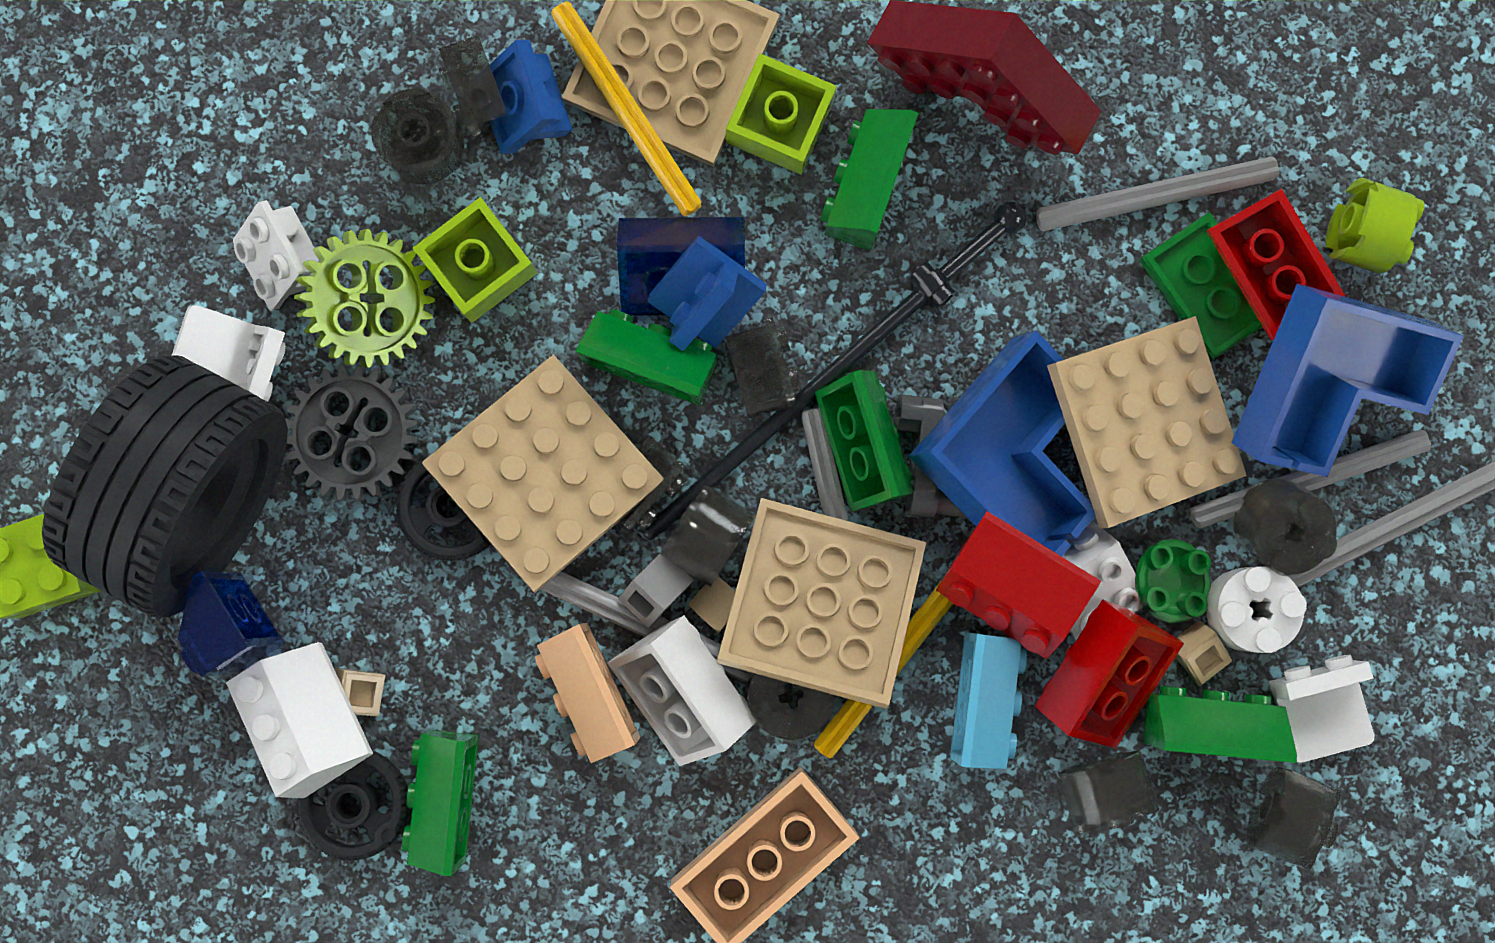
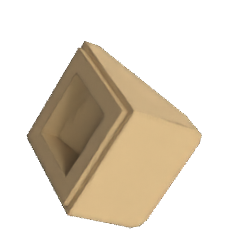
M715 573L687 605L719 633L728 622L736 591Z
M1202 621L1195 622L1176 637L1184 643L1176 658L1198 686L1204 684L1232 662L1217 633Z
M336 667L335 672L355 715L379 717L385 674Z

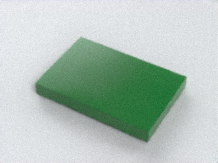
M1208 212L1141 257L1139 261L1181 321L1196 316L1209 360L1211 361L1261 328L1262 325L1206 232L1218 224L1213 215Z

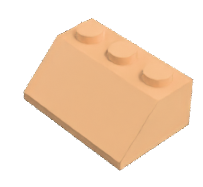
M588 623L578 624L537 645L540 654L535 656L536 663L545 679L551 677L558 693L553 695L554 702L563 718L569 716L576 731L571 733V738L580 757L587 755L590 763H593L634 746L640 739V735Z

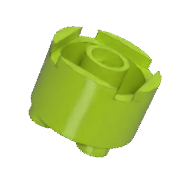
M1366 178L1355 180L1345 191L1352 194L1346 205L1338 203L1331 216L1325 242L1327 248L1333 249V253L1328 254L1331 259L1383 274L1396 263L1405 264L1412 255L1414 242L1410 239L1415 224L1423 214L1424 201L1415 198L1411 193Z

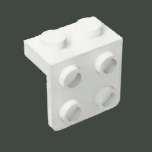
M192 305L186 310L172 356H183L268 402L273 388L272 382L269 381L274 366L280 364L285 353V343L282 342L285 332L270 327L254 325L198 305Z
M1093 521L1086 526L1077 539L1066 540L1071 546L1062 557L1101 580L1099 587L1070 630L1075 641L1086 626L1089 615L1098 607L1102 599L1125 607L1134 613L1143 607L1136 592V574L1120 543L1104 529H1100L1099 525Z
M1342 655L1325 660L1326 666L1313 670L1310 669V666L1288 669L1284 671L1285 677L1269 681L1275 705L1286 707L1297 751V762L1302 763L1369 745L1374 741V732L1359 682L1374 679L1369 662L1352 660L1351 655Z

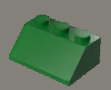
M866 109L862 122L854 120L847 140V144L854 146L849 160L841 158L833 181L840 184L836 199L827 197L820 221L827 223L825 236L871 251L918 112L913 110Z
M610 309L609 314L597 311L576 349V353L585 365L701 406L717 363V354L710 352L712 349L710 344L693 339L686 349L682 351L669 342L672 331L665 327L650 323L647 329L633 324L634 318L624 312Z
M866 370L854 371L816 391L817 402L851 512L913 494L911 473L904 463L899 447V434L896 427L892 424L886 404V392L879 382L877 372Z
M1160 686V693H1152L1146 701L1143 743L1164 751L1297 763V751L1286 707L1271 704V696L1245 694L1244 701L1229 700V692L1203 690L1202 697L1186 696L1187 688Z
M427 730L421 733L420 739H415L411 762L412 765H417L416 782L410 783L407 793V808L413 809L411 826H405L402 838V851L408 852V865L442 876H452L466 863L479 734Z

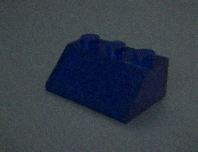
M744 217L619 218L617 260L621 312L630 316L666 315L647 302L649 295L698 235L745 268Z
M199 571L192 576L177 638L184 648L181 651L182 659L192 672H198L201 677L243 671L285 644L242 573Z

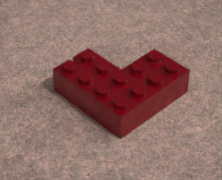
M890 0L867 42L879 55L878 61L886 68L895 71L903 79L901 83L906 89L916 94H923L924 91L932 92L946 99H953L954 96L964 97L977 103L984 111L983 116L985 119L999 126L1006 133L1005 139L1010 144L1021 149H1027L1028 146L1041 148L1053 155H1059L1060 152L1078 155L1101 113L1100 108L1022 19L1013 12Z

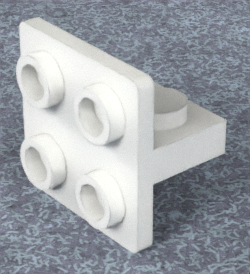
M267 200L258 202L233 239L237 258L245 264L253 279L257 295L264 299L270 311L279 309L289 295L307 289V287L296 281L297 277L310 276L311 274L304 267L303 262L307 260L318 262L319 260L313 251L314 246L292 206L272 210Z

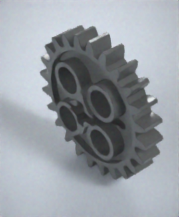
M343 364L339 365L338 377H335L329 370L323 369L322 376L324 382L319 383L309 377L307 382L311 391L308 394L297 389L295 391L296 396L302 401L300 405H286V409L295 416L294 420H286L288 429L292 430V435L287 436V445L293 446L294 450L289 452L285 459L291 462L300 461V464L293 473L300 477L309 473L310 475L305 484L308 488L313 489L322 482L320 495L329 497L336 488L337 500L346 501L351 490L355 500L363 501L365 489H368L373 496L378 497L380 496V483L390 488L395 487V482L391 476L394 472L404 476L407 475L406 469L401 465L403 460L416 461V457L407 450L409 446L421 444L419 439L410 436V431L421 427V423L408 419V416L413 414L417 408L413 404L402 405V402L409 395L408 392L401 389L392 393L397 381L389 377L381 383L382 372L375 368L367 378L365 367L358 364L354 369L353 375H351L348 367ZM346 395L349 400L347 411L341 416H335L332 411L333 402L339 396ZM367 398L368 404L360 412L361 401ZM385 411L388 416L386 427L380 432H373L370 425L371 418L375 413ZM347 427L359 431L356 439L344 435ZM323 434H329L332 438V447L326 454L319 455L315 447L316 441ZM367 449L371 454V463L365 470L357 471L354 466V458L359 451ZM342 455V464L339 468H336L335 462Z

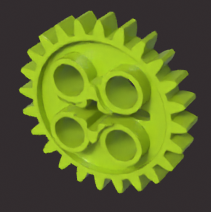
M370 229L360 230L358 239L353 230L343 232V243L336 236L327 238L330 251L322 246L315 247L313 251L319 261H304V267L311 274L310 276L297 277L296 279L298 283L307 287L306 293L294 295V299L306 302L307 308L297 313V317H310L312 322L303 330L304 333L318 332L320 336L314 346L316 348H323L330 344L331 347L328 354L330 359H337L344 352V365H354L359 357L362 367H371L373 359H375L379 366H385L389 363L388 353L394 359H403L404 354L401 346L407 349H415L417 345L412 335L422 336L427 334V331L419 324L420 320L433 319V315L423 310L424 304L435 302V298L426 296L423 292L433 282L420 280L419 277L427 268L426 265H412L411 262L416 255L414 250L403 254L400 252L403 240L397 239L387 245V232L377 233L374 240ZM363 261L368 262V269L366 272L364 267L362 266ZM342 265L347 267L352 274V282L348 288L343 287L337 278L338 269ZM383 267L390 270L393 276V283L389 289H386L380 283L379 274ZM364 293L371 296V304L360 302V294ZM343 308L350 312L353 320L351 327L347 331L340 327L337 320L338 313ZM385 309L393 316V326L388 332L382 328L379 320L380 314ZM365 326L369 330V335L367 337L363 334V329L365 328Z

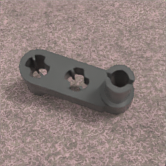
M904 394L898 396L894 412V425L898 432L913 433L911 453L943 418V400ZM910 459L909 470L914 493L907 495L906 498L907 515L934 518L935 514L968 519Z

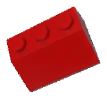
M1282 189L1206 231L1271 341L1276 336L1297 284L1346 297Z
M986 511L955 556L936 591L947 597L953 604L963 607L981 618L990 627L1000 630L1015 639L1027 650L1048 659L1064 641L1099 587L1101 580Z
M1102 599L1098 607L1089 615L1087 624L1075 643L1066 651L1065 659L1052 679L1045 684L1042 695L1034 707L1068 736L1116 749L1184 643L1129 609Z

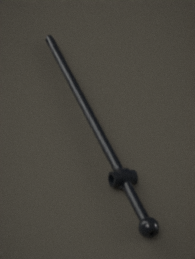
M1015 202L1001 204L995 210L994 222L940 269L934 270L928 262L921 265L909 278L916 286L915 291L643 528L644 537L649 540L657 538L816 399V391L838 380L923 304L931 302L937 309L943 307L956 293L948 285L955 276L1002 235L1015 234L1022 230L1027 219L1022 208Z

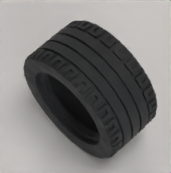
M161 356L142 364L124 378L102 401L82 428L63 461L53 483L44 512L42 538L44 549L49 559H51L53 564L73 574L75 577L150 617L166 618L182 612L216 581L240 549L260 516L277 479L287 446L288 427L283 413L279 408L261 399L259 396L183 356Z

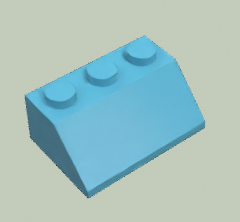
M965 632L950 758L962 767L1007 769L1008 759H1014L1017 735L1011 733L1013 716L1018 717L1021 711L1022 692L1016 691L1018 674H1024L1027 650L1021 648V643L1013 638Z

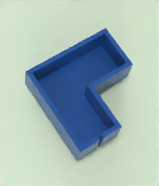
M1297 284L1231 443L1259 462L1291 468L1292 466L1299 471L1328 477L1361 399L1429 415L1464 335L1427 319Z
M1035 330L1014 337L1006 344L909 455V458L975 526H977L986 511L1062 557L1071 546L1066 540L1077 539L1095 517L1091 502L1042 452L1065 424L1047 365L1064 359Z

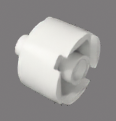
M1269 567L1238 568L1223 573L1211 584L1207 597V624L1209 628L1217 633L1222 644L1231 649L1256 653H1272L1285 647L1296 637L1303 623L1307 603L1295 583L1284 573ZM1250 602H1256L1257 604L1255 608L1258 611L1256 617H1251L1254 611L1249 606Z

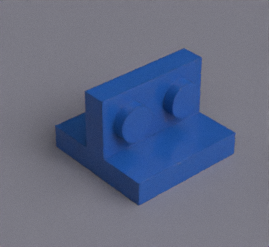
M515 40L476 77L501 154L515 153L531 139L565 137L573 130L548 55L534 54L530 40Z
M698 235L652 290L647 302L671 318L670 323L674 326L669 342L680 350L684 351L696 336L710 344L713 348H716L765 293L767 284Z

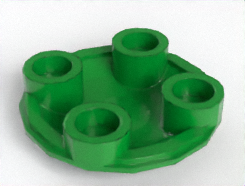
M1178 539L1161 540L1148 547L1139 559L1135 572L1136 592L1142 606L1154 618L1168 623L1185 622L1192 617L1203 615L1207 610V597L1211 588L1209 571L1211 560L1205 551L1196 550L1191 544Z

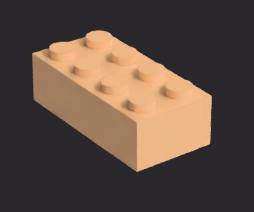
M799 766L675 875L671 880L670 889L716 943H742L855 843L859 836L851 824L802 767Z

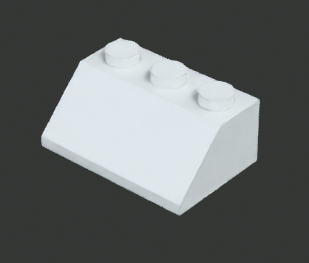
M685 615L662 625L607 663L679 766L726 751L757 722L745 698L737 692L725 675L723 666L714 659L701 640L698 630L689 623Z
M313 643L262 659L226 682L276 797L305 798L373 754L322 643Z

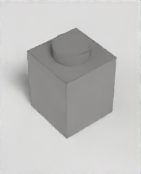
M662 551L633 579L618 600L649 628L680 597L694 579L679 562L673 560L667 553Z

